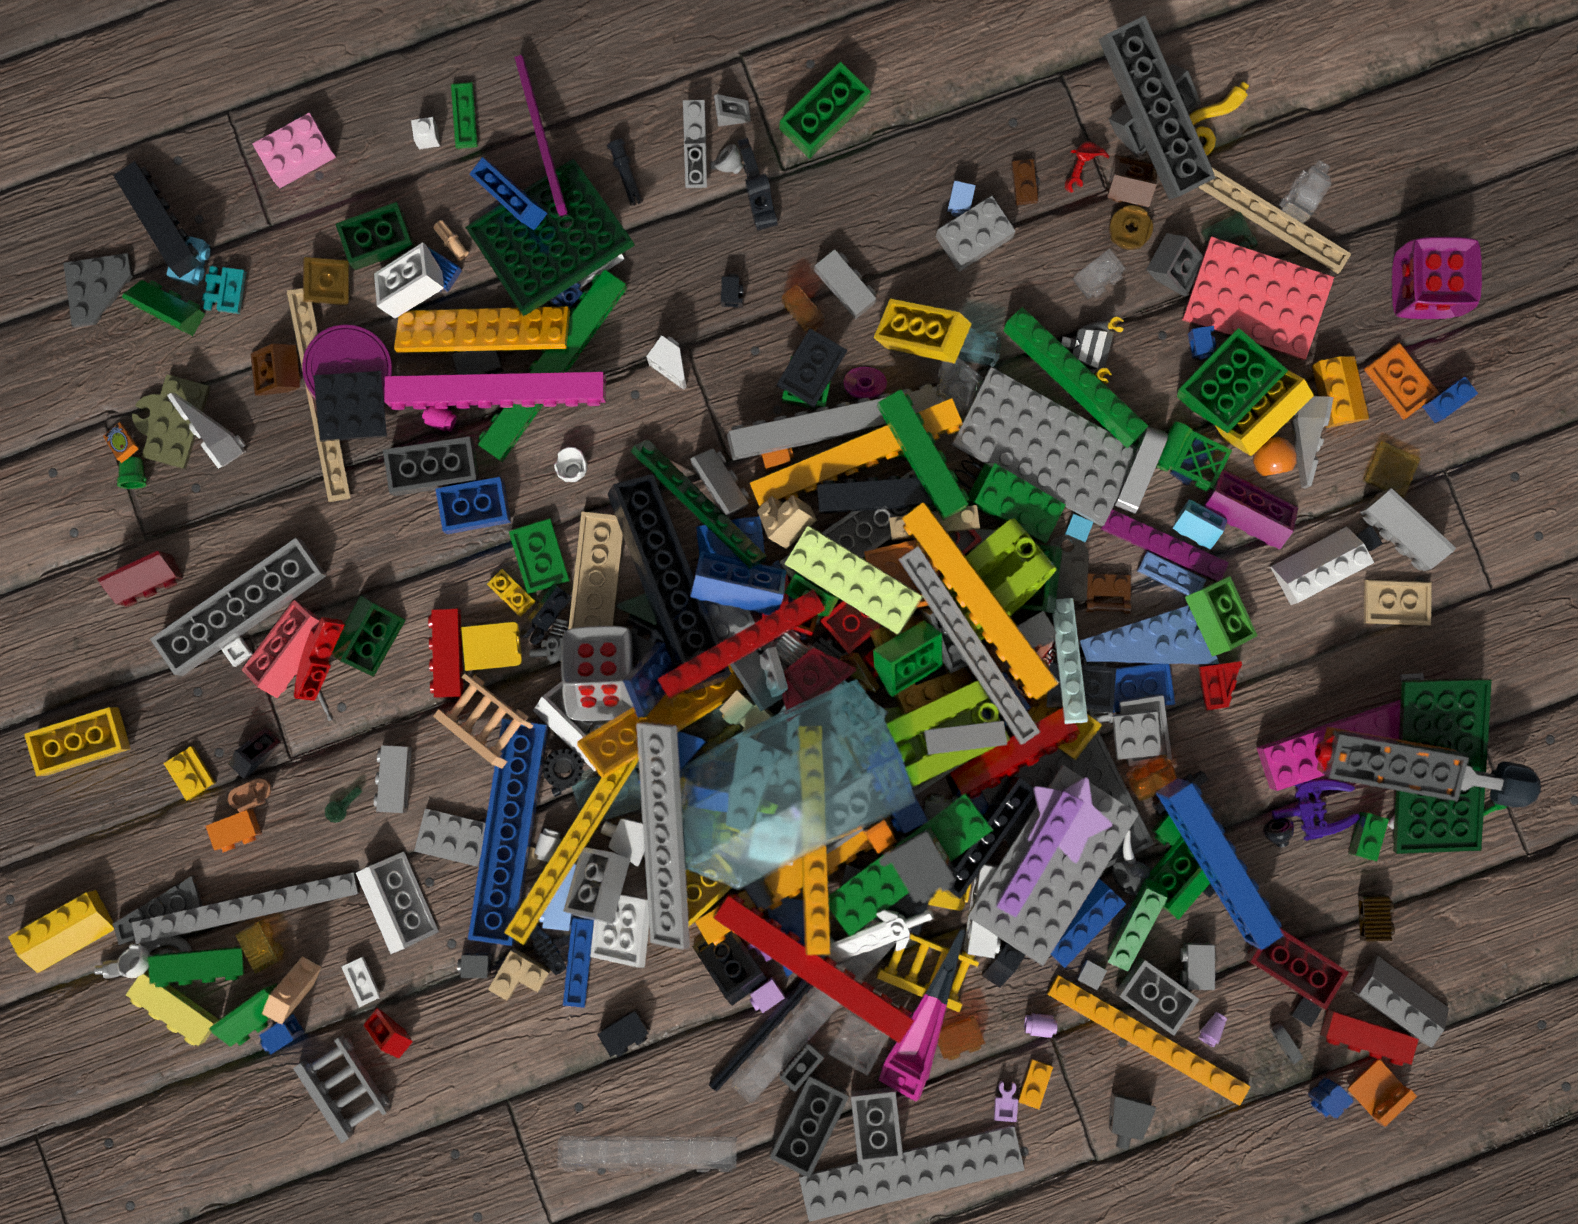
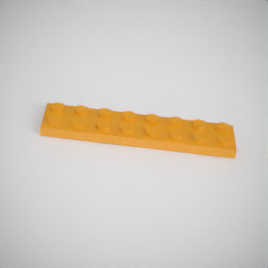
M538 307L525 316L522 315L518 308L407 311L398 316L394 349L397 353L567 349L570 310L569 307Z
M729 665L731 675L724 682L686 694L682 692L670 700L667 694H665L645 718H638L634 707L578 740L577 746L604 779L639 757L637 723L648 722L675 725L677 732L724 704L736 690L746 689Z

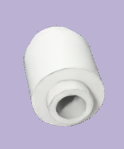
M544 828L543 833L539 835L534 852L538 855L537 859L545 862L550 861L560 845V832Z

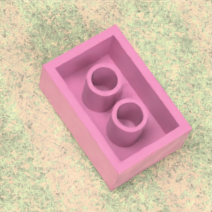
M310 113L253 143L269 175L279 188L336 158L317 122Z

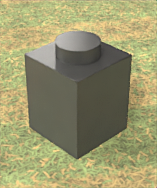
M491 953L462 954L461 958H458L457 971L461 972V978H488L491 976Z

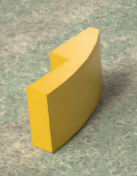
M503 569L487 583L520 617L536 602Z

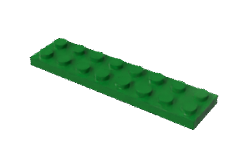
M965 793L896 846L931 827L949 859L952 861L993 829ZM881 857L828 896V908L849 936L876 918L878 912L888 909L909 893L893 864L890 863L882 866L879 862Z

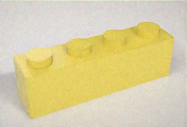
M149 970L136 979L126 994L132 1004L145 1008L149 1011V1016L156 1020H162L167 1024L166 1027L170 1031L179 1032L184 1036V1040L194 1046L205 1043L211 1034L208 1028L220 1021L171 985L155 987V984H149Z

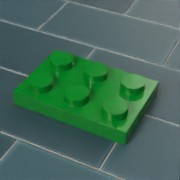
M551 519L508 531L527 594L550 588L554 584L560 585L570 581Z

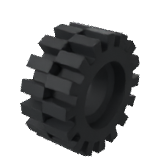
M569 749L552 751L543 762V776L550 785L556 788L567 789L575 786L581 780V775L584 772V765L581 762L580 756ZM560 760H566L571 765V773L567 777H559L555 773V765Z

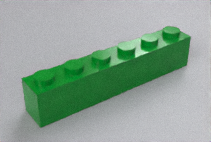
M901 389L879 401L877 408L944 521L965 509L969 498L963 488L959 489L956 484L958 479L953 470H948L945 462L947 461L942 451H937L935 448L933 435L930 431H925L923 418L919 412L915 413L911 407L913 402L908 394L904 395Z

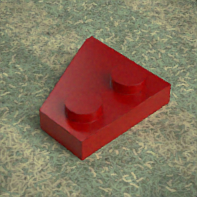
M1242 661L1198 667L1205 710L1229 707L1232 698L1231 694L1237 683L1236 678L1239 669L1242 667Z

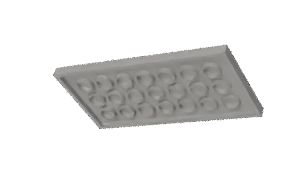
M992 367L988 369L962 421L963 425L959 427L960 430L957 431L951 445L984 463H995L1064 503L1065 507L1100 526L1105 525L1123 484L1129 475L1128 470L1137 450V447L1133 445L1127 449L1110 432Z
M1062 765L1048 789L1062 791L1081 780L1082 777ZM1090 782L1092 806L1112 823V826L1088 838L1077 863H1074L1057 847L1017 917H1014L997 908L996 903L1032 843L1027 837L1039 816L1036 805L967 914L968 918L1042 966H1044L1139 815Z

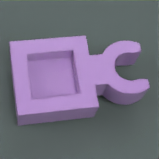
M1000 1081L998 1088L1002 1095L1001 1097L995 1096L994 1120L1017 1122L1018 1099L1012 1098L1016 1091V1085L1014 1082H1011V1088L1004 1090V1083Z

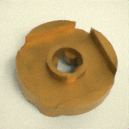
M1130 205L1120 209L1113 215L1109 224L1111 241L1127 250L1141 248L1152 235V219L1150 220L1147 215L1148 213L1138 206ZM1130 223H1133V227L1137 228L1132 233L1128 232V229L1125 227Z

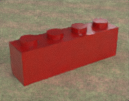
M431 610V615L428 616V626L432 628V637H429V649L432 650L433 658L429 660L430 672H433V680L430 681V692L434 693V698L461 697L464 693L461 610Z
M1327 1009L1320 1035L1327 1038L1326 1042L1339 1046L1341 1042L1348 1045L1347 1049L1359 1053L1363 1049L1369 1051V1056L1377 1059H1382V1056L1390 1058L1389 1062L1403 1066V1063L1412 1065L1419 1040L1411 1035Z

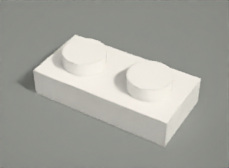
M364 956L342 966L359 1007L381 997Z

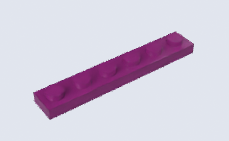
M1111 510L1105 525L1100 528L1109 534L1215 582L1222 579L1229 564L1227 561L1114 510Z

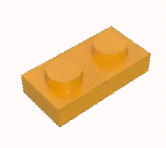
M1031 1059L1018 1097L1019 1103L1040 1109L1053 1066Z

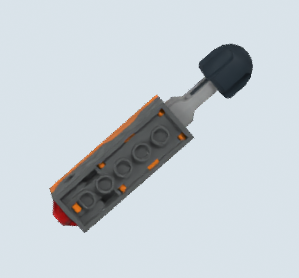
M1333 727L1326 728L1324 740L1318 743L1315 748V757L1318 760L1317 770L1328 778L1454 801H1458L1460 790L1465 791L1473 786L1491 789L1490 798L1495 804L1516 808L1532 804L1537 800L1541 792V781L1531 767L1501 761L1497 765L1496 770L1493 769L1491 773L1474 771L1470 766H1467L1469 758L1454 749Z

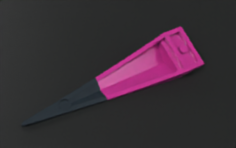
M965 928L957 935L939 971L912 1016L913 1024L900 1044L898 1042L895 1044L885 1060L878 1079L914 1101L920 1099L925 1083L929 1079Z

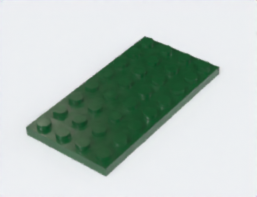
M1489 678L1402 680L1399 740L1454 749L1469 758L1467 766H1470L1474 771L1486 773L1492 680ZM1473 786L1465 791L1460 790L1458 801L1396 790L1393 852L1396 854L1481 851L1485 788Z

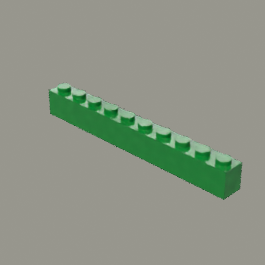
M605 269L601 274L598 273L592 281L593 286L589 291L586 290L581 295L578 307L572 308L570 311L567 349H543V355L539 361L535 360L530 366V373H567L626 292V284ZM513 404V407L504 408L501 413H496L491 421L492 426L488 431L484 430L480 435L478 445L503 462L541 410L543 404H535V407H522V404Z

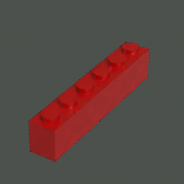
M1063 708L1035 723L1040 733L1021 745L1016 737L1013 736L1007 741V745L997 746L950 772L961 794L964 795L966 793L970 799H974L982 794L981 791L987 787L993 788L999 785L1001 779L1018 774L1020 768L1026 765H1034L1041 756L1055 753L1060 745L1074 742L1078 735L1081 734L1075 723L1065 724Z

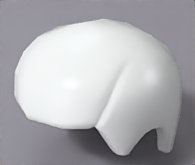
M566 447L558 452V459L554 467L558 477L563 481L577 482L585 476L588 463L582 451L576 447Z
M131 944L130 948L125 950L118 958L117 968L119 973L127 978H136L143 975L149 968L148 957L150 953L141 944Z

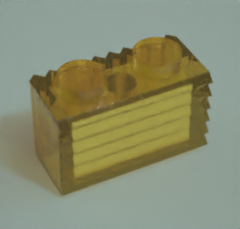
M264 920L235 934L255 974L284 959L282 956L284 950L279 942L275 943L272 937L274 931L268 922L265 923Z

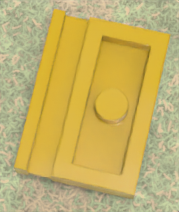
M193 746L163 763L186 801L216 784Z

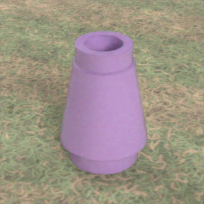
M1215 1012L1214 1016L1199 1031L1200 1035L1198 1038L1211 1047H1214L1216 1043L1219 1044L1227 1018Z

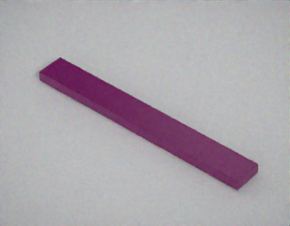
M515 56V62L559 216L567 214V209L523 56Z

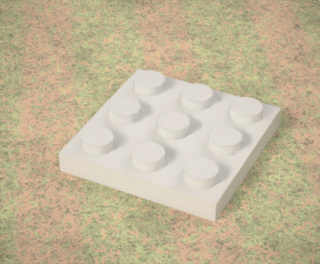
M621 894L613 924L594 920L590 957L638 968L645 967L649 930L648 899Z

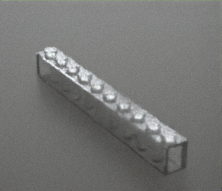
M872 920V921L866 926V928L871 927V926L876 925V924L881 923V922ZM895 940L838 962L836 966L842 971L847 968L856 975L855 979L861 982L897 941ZM813 986L806 993L808 998L803 1003L798 1002L791 1010L792 1016L788 1020L784 1018L777 1025L776 1029L778 1031L774 1036H767L761 1044L763 1048L758 1053L754 1051L746 1060L748 1065L743 1070L739 1068L731 1077L733 1079L731 1087L752 1104L841 1005L840 1003Z

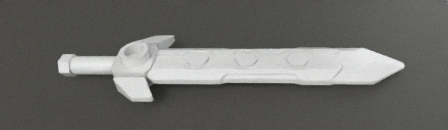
M929 909L921 914L905 919L903 915H898V912L882 910L876 915L883 922L831 943L830 954L819 955L823 958L829 956L838 963L895 940L897 941L896 951H899L907 945L910 938V927L934 919L933 913Z

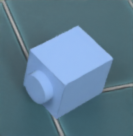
M954 181L947 212H951L953 216L959 217L970 210L975 185Z

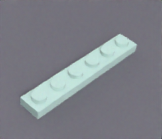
M1073 598L1056 599L1055 614H1052L1054 630L1057 633L1055 635L1064 721L1065 724L1087 722L1088 717Z

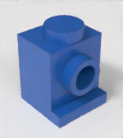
M1214 326L1192 329L1188 333L1192 359L1199 358L1200 361L1208 360L1212 356L1216 348L1215 338L1211 336Z

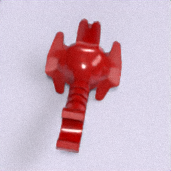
M1084 142L1077 150L1070 151V153H1076L1078 158L1072 176L1065 182V189L1070 193L1074 192L1072 188L1073 182H1076V185L1079 187L1083 186L1080 173L1086 161H1090L1095 156L1100 155L1109 159L1107 152L1093 142Z

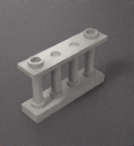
M344 1035L334 1040L337 1044L336 1048L315 1062L308 1063L307 1060H304L293 1068L341 1143L354 1134L352 1130L355 1125L379 1110L384 1115L391 1109L388 1097L384 1093L381 1094L353 1051V1043L349 1038H345ZM343 1054L350 1065L325 1082H320L316 1075L317 1070ZM355 1072L362 1084L337 1101L332 1100L328 1094L329 1089ZM367 1091L374 1102L350 1119H344L340 1113L341 1108Z

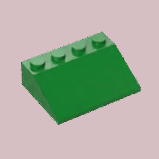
M1238 328L1179 389L1176 397L1192 411L1226 433H1229L1288 370Z

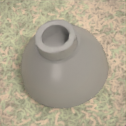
M734 144L724 148L715 160V168L722 172L737 174L743 167L740 151Z

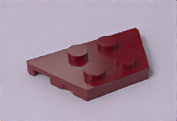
M816 648L808 651L783 671L788 689L782 693L788 722L793 721L854 674L857 669Z

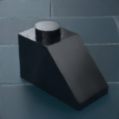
M265 727L235 750L228 765L244 779L270 756L280 745L281 741Z
M1003 941L1000 945L999 953H995V957L991 959L981 976L1001 988L1015 973L1026 955Z

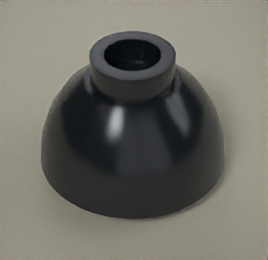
M1286 818L1270 820L1263 827L1264 835L1269 841L1275 843L1277 847H1285L1289 844V840L1294 834V823Z

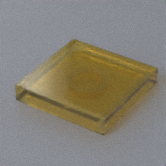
M1380 441L1363 481L1384 491L1392 488L1399 496L1404 498L1421 458Z

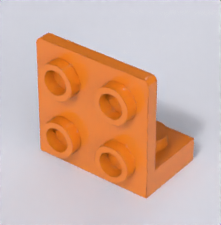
M1379 1059L1371 1064L1347 1087V1090L1376 1122L1384 1127L1417 1097Z

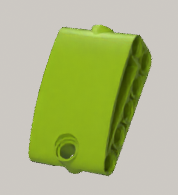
M1016 519L1006 522L965 556L1009 616H1012L1056 571L1053 563ZM1032 545V551L1029 554H1023L1024 548ZM941 576L939 578L979 640L985 639L982 634L985 630L980 624L977 626L969 617L971 611L967 606L962 607L955 598L958 594L954 588L949 589L942 580L945 576Z
M976 681L884 725L881 730L910 788L997 747L928 754L925 730L999 722L1000 719L998 717V708L991 703L989 696L979 681ZM983 709L990 711L991 718L989 720L982 716ZM1005 730L1006 740L1009 741L1010 738Z

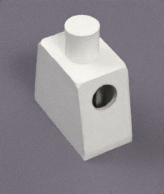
M621 818L618 826L606 821L601 833L612 838L608 847L619 855L629 858L630 862L634 865L639 866L645 854L643 823Z

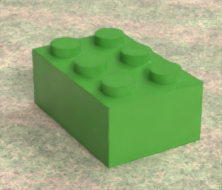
M1231 577L1212 583L1185 596L1212 657L1232 650L1258 636Z

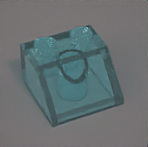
M970 328L957 360L994 367L1000 356L1001 337H997V334L993 332L976 333L975 329Z

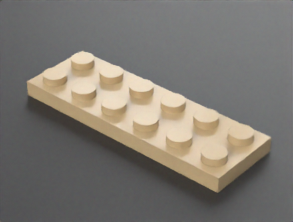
M581 512L568 630L578 627L614 626L623 534L615 515Z

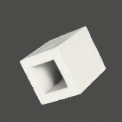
M433 117L411 120L414 142L419 149L440 146L438 127Z

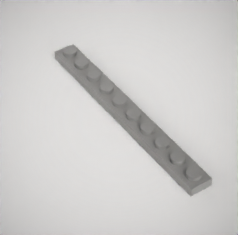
M915 547L899 558L900 563L993 704L998 708L999 713L1018 742L1022 745L1039 734L1040 731L919 547Z
M355 872L139 920L132 922L135 942L140 944L359 894Z

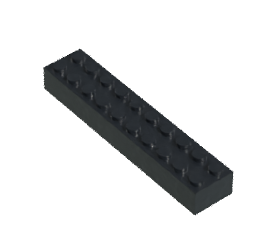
M653 474L613 484L607 495L671 661L676 669L720 643L703 600L691 597L694 577ZM729 666L685 690L684 694L724 682L731 675Z

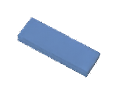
M1149 551L1145 553L1137 570L1185 595L1202 589L1206 579Z

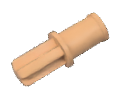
M443 220L435 223L433 228L444 241L443 245L445 247L448 246L458 261L464 259L469 252L458 240V235L454 234Z

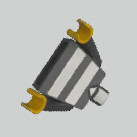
M1114 317L1111 321H1098L1085 325L1078 329L1075 338L1062 336L1060 342L1103 384L1109 382L1103 377L1106 374L1112 375L1105 368L1114 334L1111 330L1123 331L1122 327H1116L1118 322H1124L1119 317Z

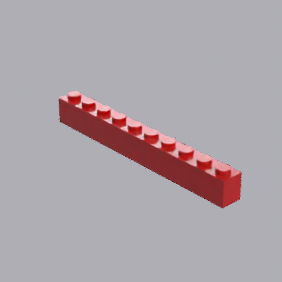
M734 893L733 896L727 894L713 915V919L900 1044L914 1022L910 1016L912 1012L902 1005L899 1008L893 1005V1000L886 994L882 993L880 996L873 991L875 988L868 982L863 981L860 983L855 979L856 975L847 968L844 971L836 966L838 963L829 956L823 958L819 954L807 955L805 953V945L799 942L801 938L792 931H789L787 934L781 930L782 925L772 918L768 921L762 917L764 914L762 911L754 906L750 909L744 905L745 900Z

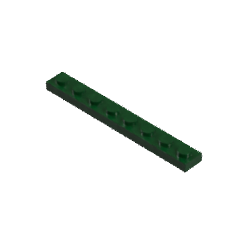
M646 440L633 446L631 452L749 569L765 560L766 555L666 458L654 444Z

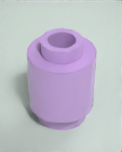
M1031 1013V1015L1025 1016L1024 1032L1029 1033L1030 1036L1051 1038L1053 1033L1056 1034L1057 1020H1054L1053 1015Z

